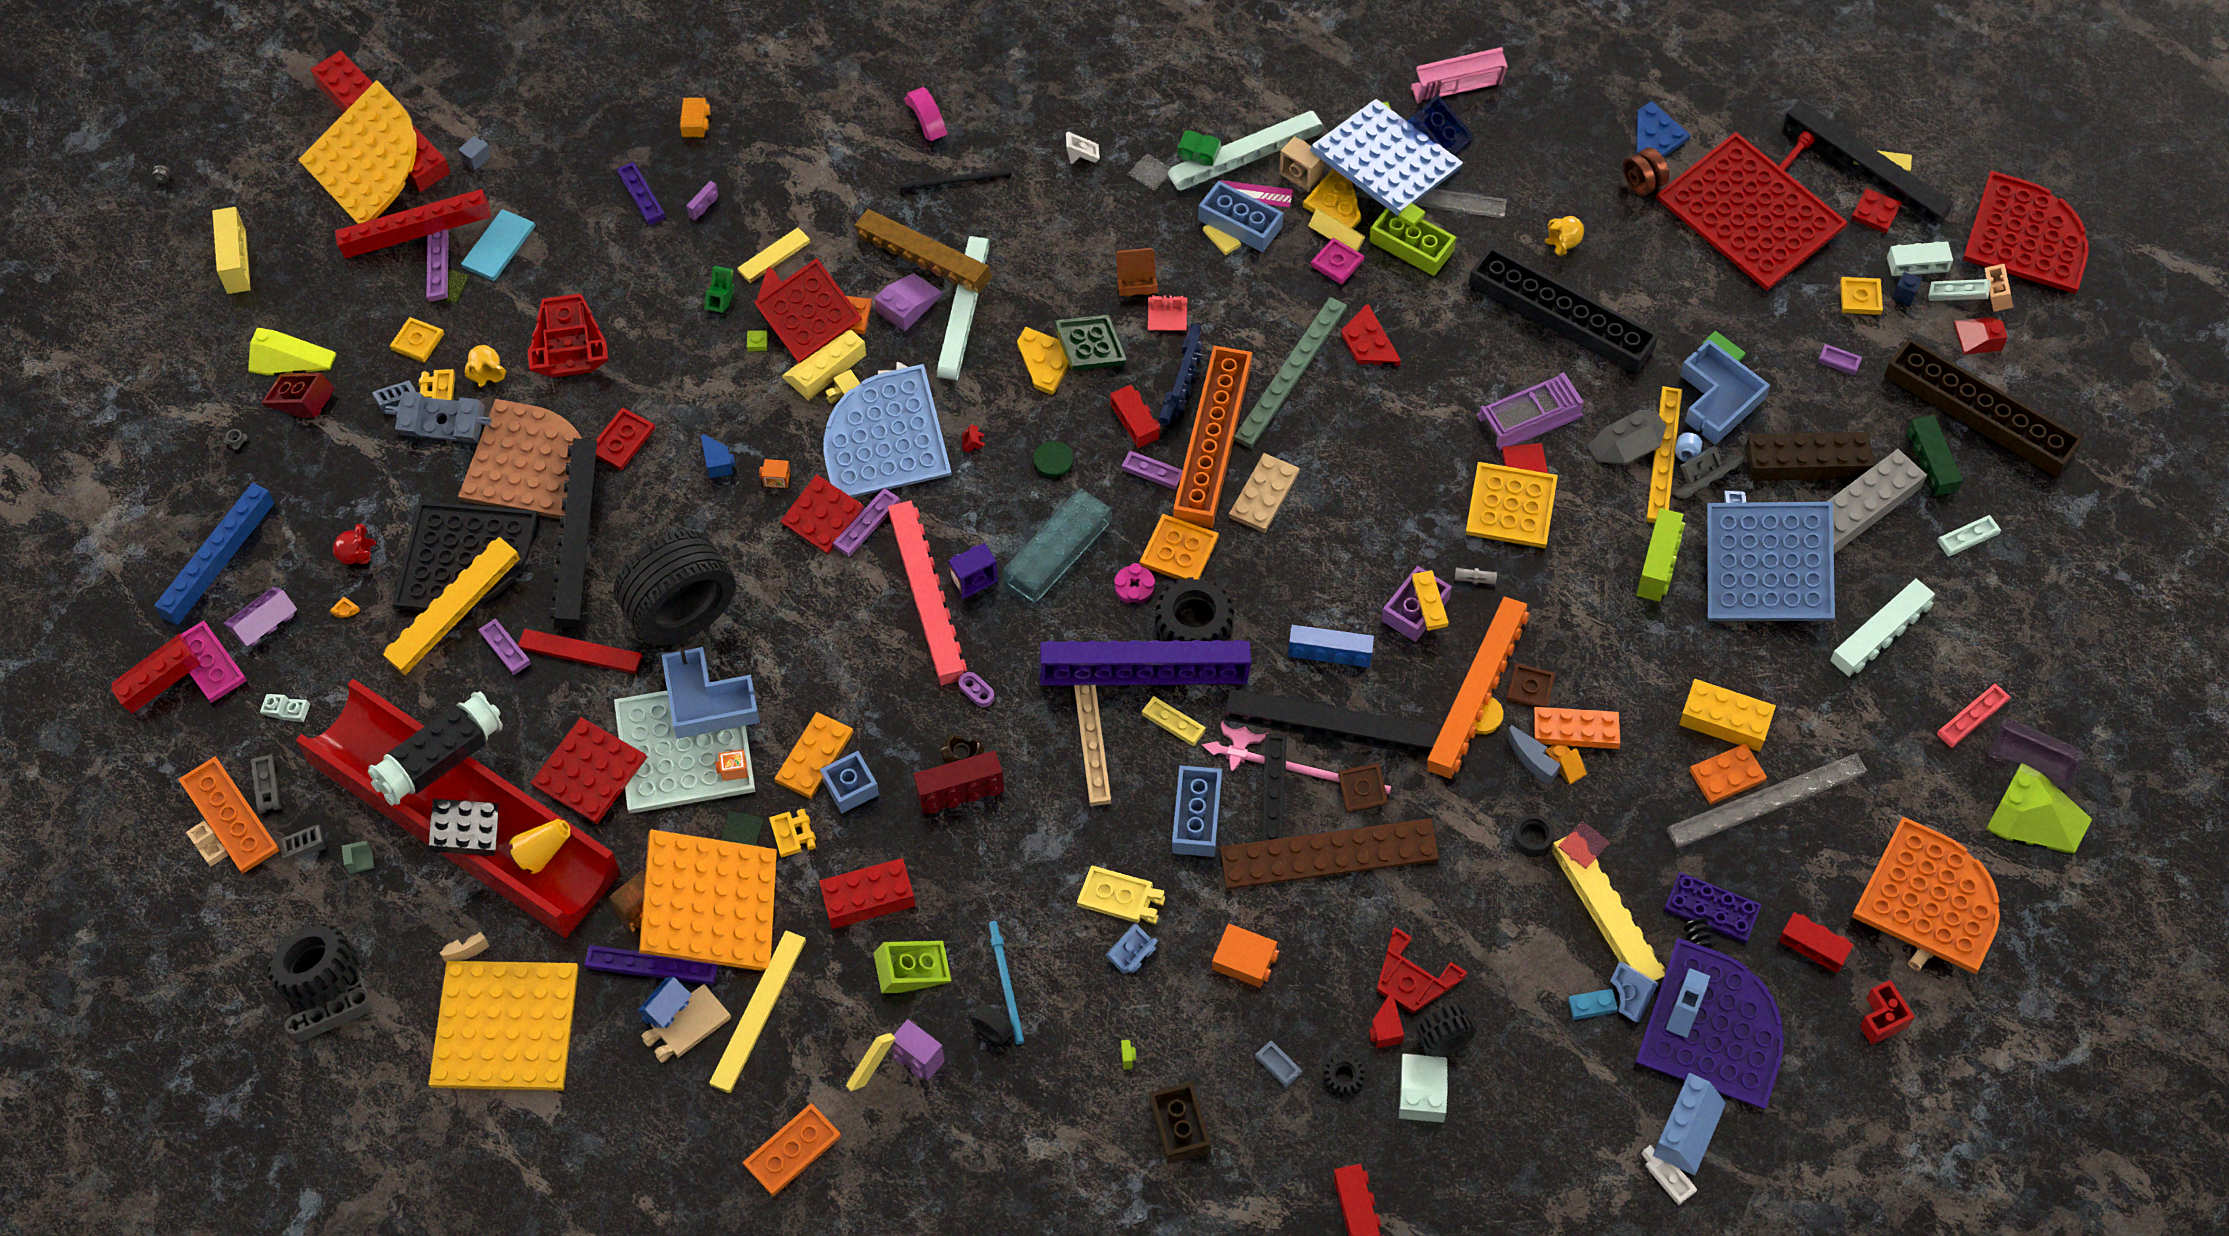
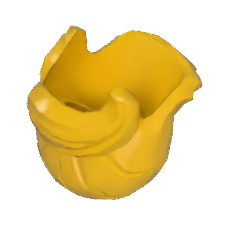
M1574 216L1552 219L1548 223L1549 238L1545 239V243L1556 245L1555 253L1563 256L1567 254V249L1574 248L1581 242L1584 234L1583 224Z
M479 345L472 348L465 366V376L468 379L477 382L481 388L487 380L497 383L505 378L506 370L500 366V358L493 348L487 345Z

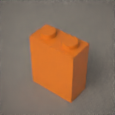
M1228 923L1212 960V970L1261 988L1263 981L1267 982L1270 977L1271 969L1269 967L1271 962L1275 963L1278 958L1277 941Z

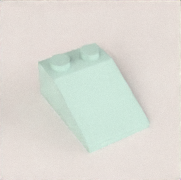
M1402 1054L1399 1118L1444 1122L1447 1106V1058Z

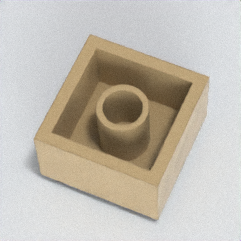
M1294 136L1281 150L1279 174L1310 192L1323 179L1324 161L1310 151V145Z

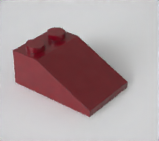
M322 373L280 374L261 403L264 406L300 418H316L321 413L325 403L330 399L335 388Z

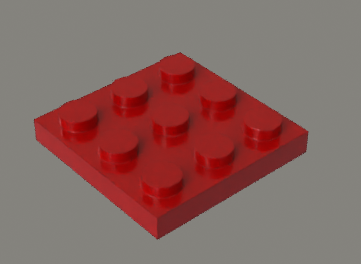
M816 474L780 522L829 555L834 548L833 542L858 517L865 507Z

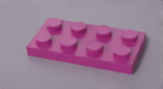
M204 620L182 633L201 663L189 674L210 703L247 681Z

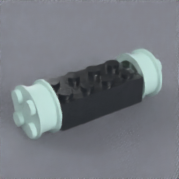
M482 692L472 693L471 699L464 704L460 702L384 755L382 762L376 766L370 765L368 773L373 779L371 781L372 786L377 792L381 791L384 794L386 801L391 806L400 804V799L408 793L418 794L485 746V742L490 734L494 731L500 732L502 730L503 724L498 717L500 715L498 708L495 705H490Z

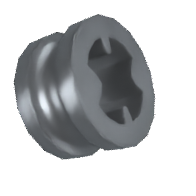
M155 166L152 178L159 183H167L171 171L165 166Z

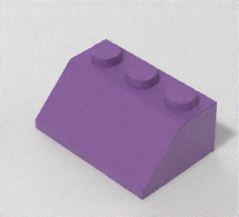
M272 587L223 624L242 645L246 647L249 645L254 646L261 640L260 637L265 633L270 634L276 630L278 623L291 619L294 616L293 612L297 608L282 589Z

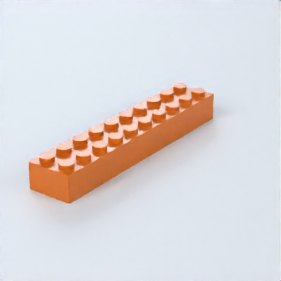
M1213 346L1173 508V517L1213 529L1251 370L1252 352Z

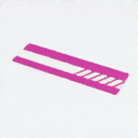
M1219 180L1267 205L1290 207L1292 189Z

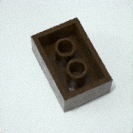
M1193 1082L1149 1093V1104L1167 1165L1211 1153L1210 1138Z

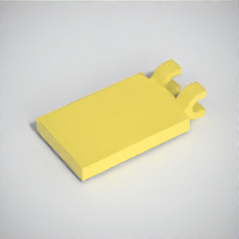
M1091 865L1077 905L1078 907L1139 923L1142 918L1156 925L1158 920L1157 910L1148 908L1150 901L1163 906L1165 896H1163V890L1152 889V882Z

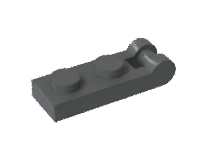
M271 754L251 759L259 814L266 813L269 809H281L274 757ZM271 796V801H264V798Z

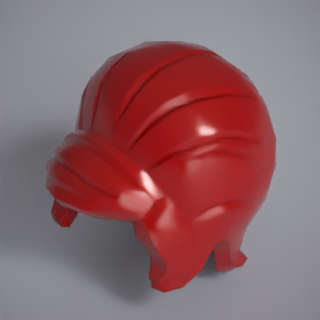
M362 523L356 524L355 530L345 531L336 538L333 544V554L342 564H367L371 558V546L376 545V541L365 538L367 528Z

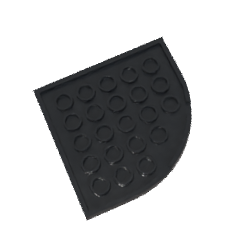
M419 501L392 603L393 608L426 611L430 603L434 599H438L443 594L444 589L458 579L460 572L468 569L472 565L474 558L482 555L487 550L488 544L500 537L517 551L520 560L473 607L496 597L516 579L528 559L538 520V512L533 510Z

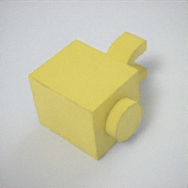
M851 369L833 378L835 388L825 391L828 396L826 398L831 405L842 398L850 389H854L860 384Z

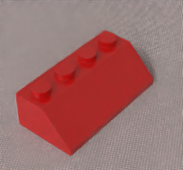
M180 633L113 681L111 690L120 704L133 714L201 663Z

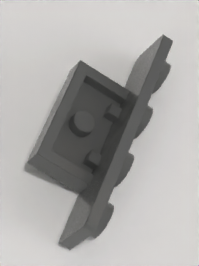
M1716 447L1706 449L1680 465L1687 483L1673 491V496L1682 499L1691 497L1693 492L1706 488L1711 481L1724 477L1726 472L1740 467V464L1746 461L1745 457L1732 455L1721 462Z

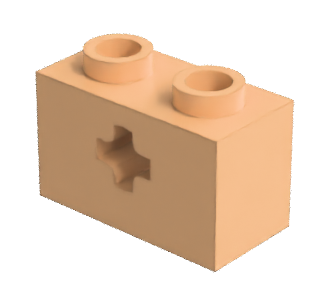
M2005 264L1985 268L1986 277L1991 282L1989 292L1993 311L2013 308Z

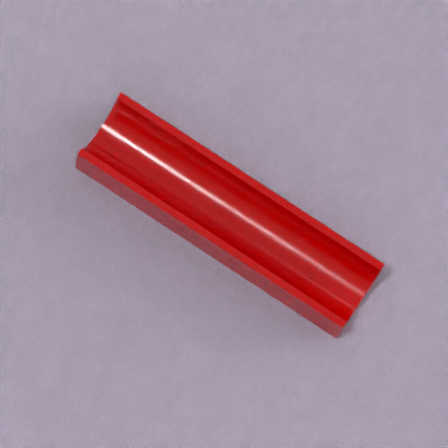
M352 679L347 684L349 694L346 705L334 724L317 737L307 738L301 734L296 739L307 762L427 845H429L433 798L498 803L495 856L439 853L566 939L620 876L621 873L613 852L470 756L418 794L408 793L400 799V804L391 806L386 801L384 794L381 791L377 792L372 786L371 781L373 779L368 773L369 766H376L382 762L384 755L425 726L355 679ZM556 819L567 822L570 827L569 838L539 873L531 874L532 870L528 868L524 870L516 863L510 851L513 849L510 841L514 836Z

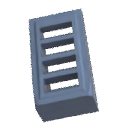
M405 381L374 391L372 395L384 414L385 410H387L386 406L398 407L401 396H398L397 393L407 388L409 392H417L410 381Z

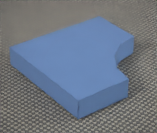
M1619 961L1610 980L1617 987L1620 994V1007L1618 1011L1633 1021L1640 1022L1658 982L1628 964Z

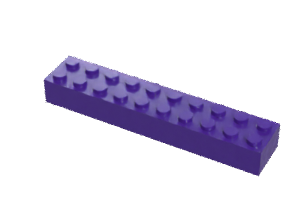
M1071 640L1067 642H1041L1039 657L1040 685L1247 684L1251 666L1250 642L1242 640H1132L1129 642H1118L1116 640L1109 642H1097L1094 640L1076 642Z

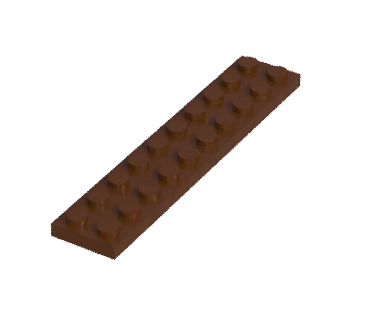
M1431 818L1220 847L1226 890L1422 864L1439 860Z

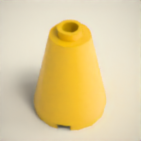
M556 819L514 836L510 841V844L513 845V849L510 851L514 860L522 869L526 870L528 868L532 870L531 874L539 873L569 838L570 827L567 822Z

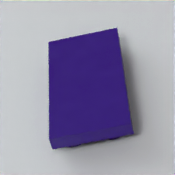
M1679 872L1664 911L1688 921L1707 918L1708 922L1705 925H1711L1713 931L1746 944L1762 904Z

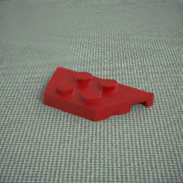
M1369 304L1365 305L1341 330V336L1357 364L1372 363L1374 365H1382L1383 362L1394 363V366L1401 365V359Z

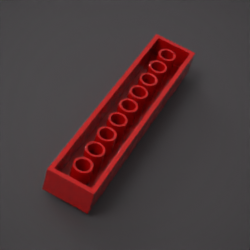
M341 50L310 69L317 86L343 113L373 84ZM412 124L413 130L416 133L417 149L412 172L408 173L406 179L420 193L450 174L446 158Z

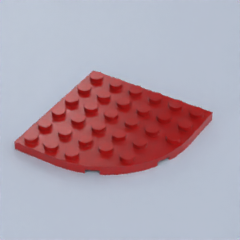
M1991 170L1963 261L1983 267L2005 264L2007 274L2077 294L2088 257L2089 244L2088 240H2086V230L2081 219L2062 198L2058 199L2050 194V190L2038 184Z

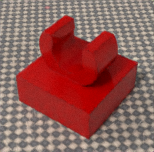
M970 425L962 433L963 451L970 453L974 448L981 449L985 445V443L979 441L984 437V434L978 432V426Z

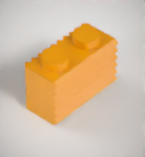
M683 98L680 121L682 137L703 138L705 130L709 129V121L706 117L710 116V104H707L706 98Z

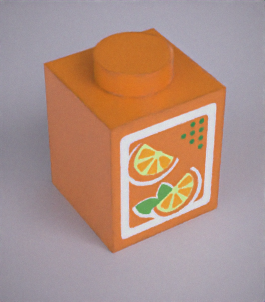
M765 459L764 466L760 467L759 478L763 480L764 487L788 488L790 477L789 461Z
M744 749L718 753L719 761L715 762L717 774H721L723 781L748 778Z

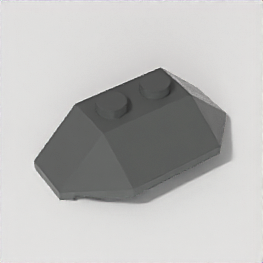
M1638 410L1605 427L1587 446V449L1597 463L1605 462L1627 465L1660 448L1666 424L1656 411Z

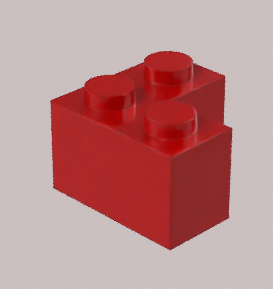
M1889 980L1871 989L1866 1000L1874 1012L1865 1016L1859 1027L1870 1044L1873 1045L1908 1028L1915 1016L1892 981Z

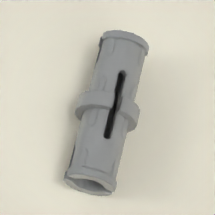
M1456 567L1455 581H1468L1476 585L1477 583L1496 585L1497 572L1480 571L1479 568L1471 570Z

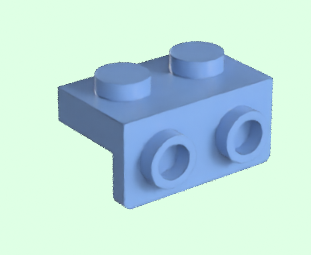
M1133 924L1105 956L1123 974L1133 973L1141 966L1142 963L1140 961L1144 956L1148 957L1156 949L1154 945L1158 940L1156 938L1151 939L1137 924Z

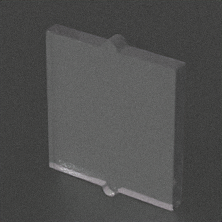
M1146 154L1139 162H1136V166L1128 175L1155 191L1163 182H1166L1168 171L1171 167Z

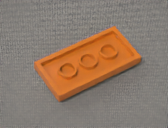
M1534 707V739L1542 744L1619 749L1620 747L1619 712Z
M811 1103L743 1161V1165L773 1197L842 1136Z

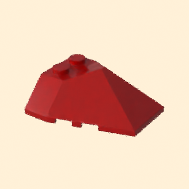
M581 293L542 299L536 328L532 334L533 339L528 349L529 370L531 372L552 378L591 373L608 361L606 340Z

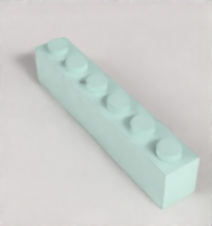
M1916 578L1834 651L1830 661L1849 677L1854 672L1859 673L1865 667L1866 661L1874 660L1882 647L1886 649L1892 643L1894 636L1897 635L1899 637L1906 630V626L1909 623L1914 624L1918 620L1919 614L1922 611L1927 612L1933 606L1932 600L1935 593Z

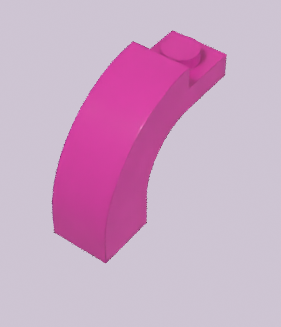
M922 87L907 93V97H904L905 103L918 116L925 138L932 141L947 135L938 107L927 89Z

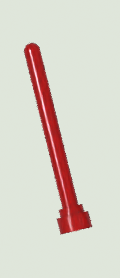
M1803 132L1798 137L1796 147L1779 167L1785 171L1803 149L1809 148L1814 143L1813 135L1809 132Z

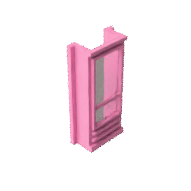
M1503 48L1417 66L1416 71L1420 82L1411 85V90L1414 92L1417 103H1421L1423 99H1433L1436 96L1437 98L1497 83L1501 85L1508 67L1503 55Z

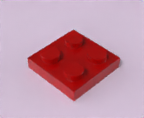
M1866 188L1852 214L1851 220L1887 234L1902 202Z

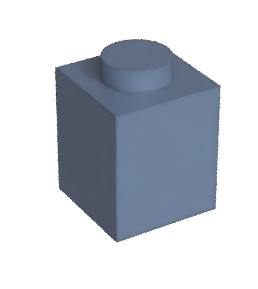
M475 136L458 149L462 162L474 170L491 157L487 142Z

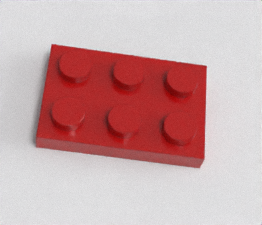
M622 407L596 439V458L622 471L656 429L655 424Z

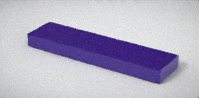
M631 162L617 168L618 175L647 224L650 225L666 218L665 213L635 163Z

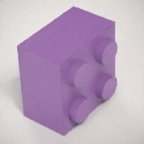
M907 1019L893 1035L896 1038L892 1043L893 1058L900 1065L906 1064L910 1067V1071L916 1077H923L928 1081L945 1062L942 1044Z

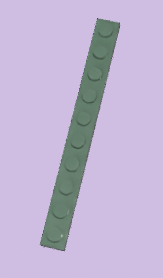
M1331 297L1328 299L1235 434L1234 441L1252 449L1347 310L1346 304Z

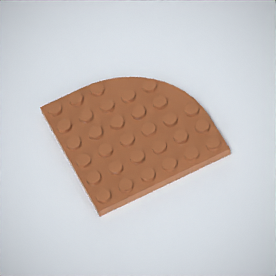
M495 399L489 415L492 418L491 426L485 425L458 495L459 500L497 508L537 511L540 516L561 519V516H565V510H562V500L567 498V493L564 492V481H569V475H565L566 463L571 462V458L567 457L568 445L572 446L573 438L582 439L580 434L567 420L550 410L533 405Z

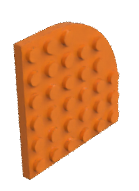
M1902 817L1852 917L1977 974L1998 928L2000 919L1999 897L1988 871L1978 859L1975 860L1967 853L1968 849L1937 831Z

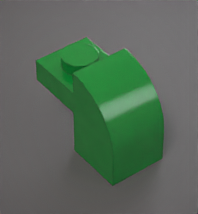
M720 266L712 268L711 286L706 290L705 309L723 313L728 308L734 291V285L732 284L733 269Z

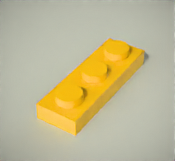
M1433 571L1412 574V581L1427 630L1448 627L1447 616Z

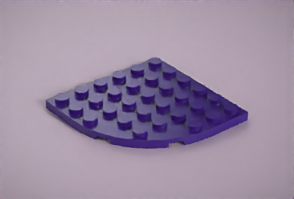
M1677 938L1635 1063L1686 1081L1689 1073L1711 1082L1719 1094L1765 1110L1780 1067L1784 1045L1782 1020L1774 998L1760 978L1756 977L1741 962L1723 953ZM1691 968L1709 975L1710 979L1688 1037L1684 1038L1667 1031L1666 1027L1687 972Z

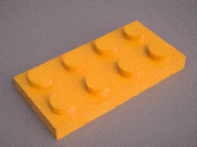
M816 712L774 778L775 782L812 799L823 782L820 769L837 760L854 733L853 728Z

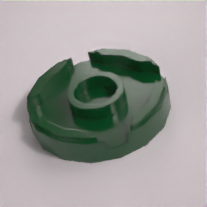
M1048 441L1036 449L1034 464L1037 471L1043 476L1057 478V476H1063L1071 470L1073 452L1069 446L1062 442Z

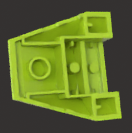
M2021 763L1986 830L2005 840L2025 841L2029 845L2039 844L2047 846L2048 849L2074 854L2092 819L2041 772Z

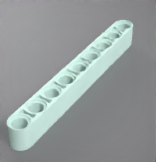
M1309 111L1222 146L1213 166H1203L1196 161H1185L1172 167L1168 171V176L1178 190H1184L1282 150L1294 136L1303 141L1314 137L1322 132L1324 126L1315 112Z
M970 236L965 255L985 264L989 250V239ZM959 284L957 285L940 355L937 378L958 380L978 293L968 291Z

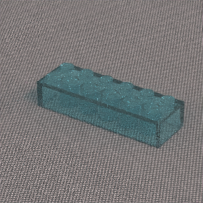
M1079 488L1003 569L1004 582L1036 603L1112 522V509L1082 488Z

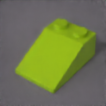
M943 941L883 942L874 952L881 993H902L951 982Z

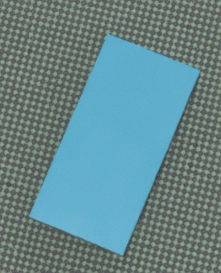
M502 209L461 263L462 268L495 282L535 228L534 222Z

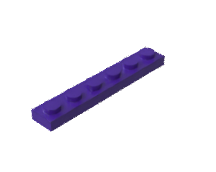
M589 945L584 964L587 969L663 979L674 977L678 981L714 985L719 966L718 964L642 954L639 951Z

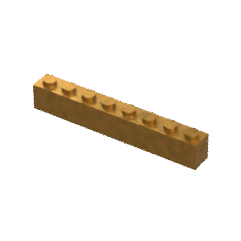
M867 209L855 223L857 235L861 240H867L878 248L882 247L893 255L901 256L907 262H913L920 268L928 269L939 277H945L951 283H957L968 291H974L979 294L992 278L988 265L870 209Z

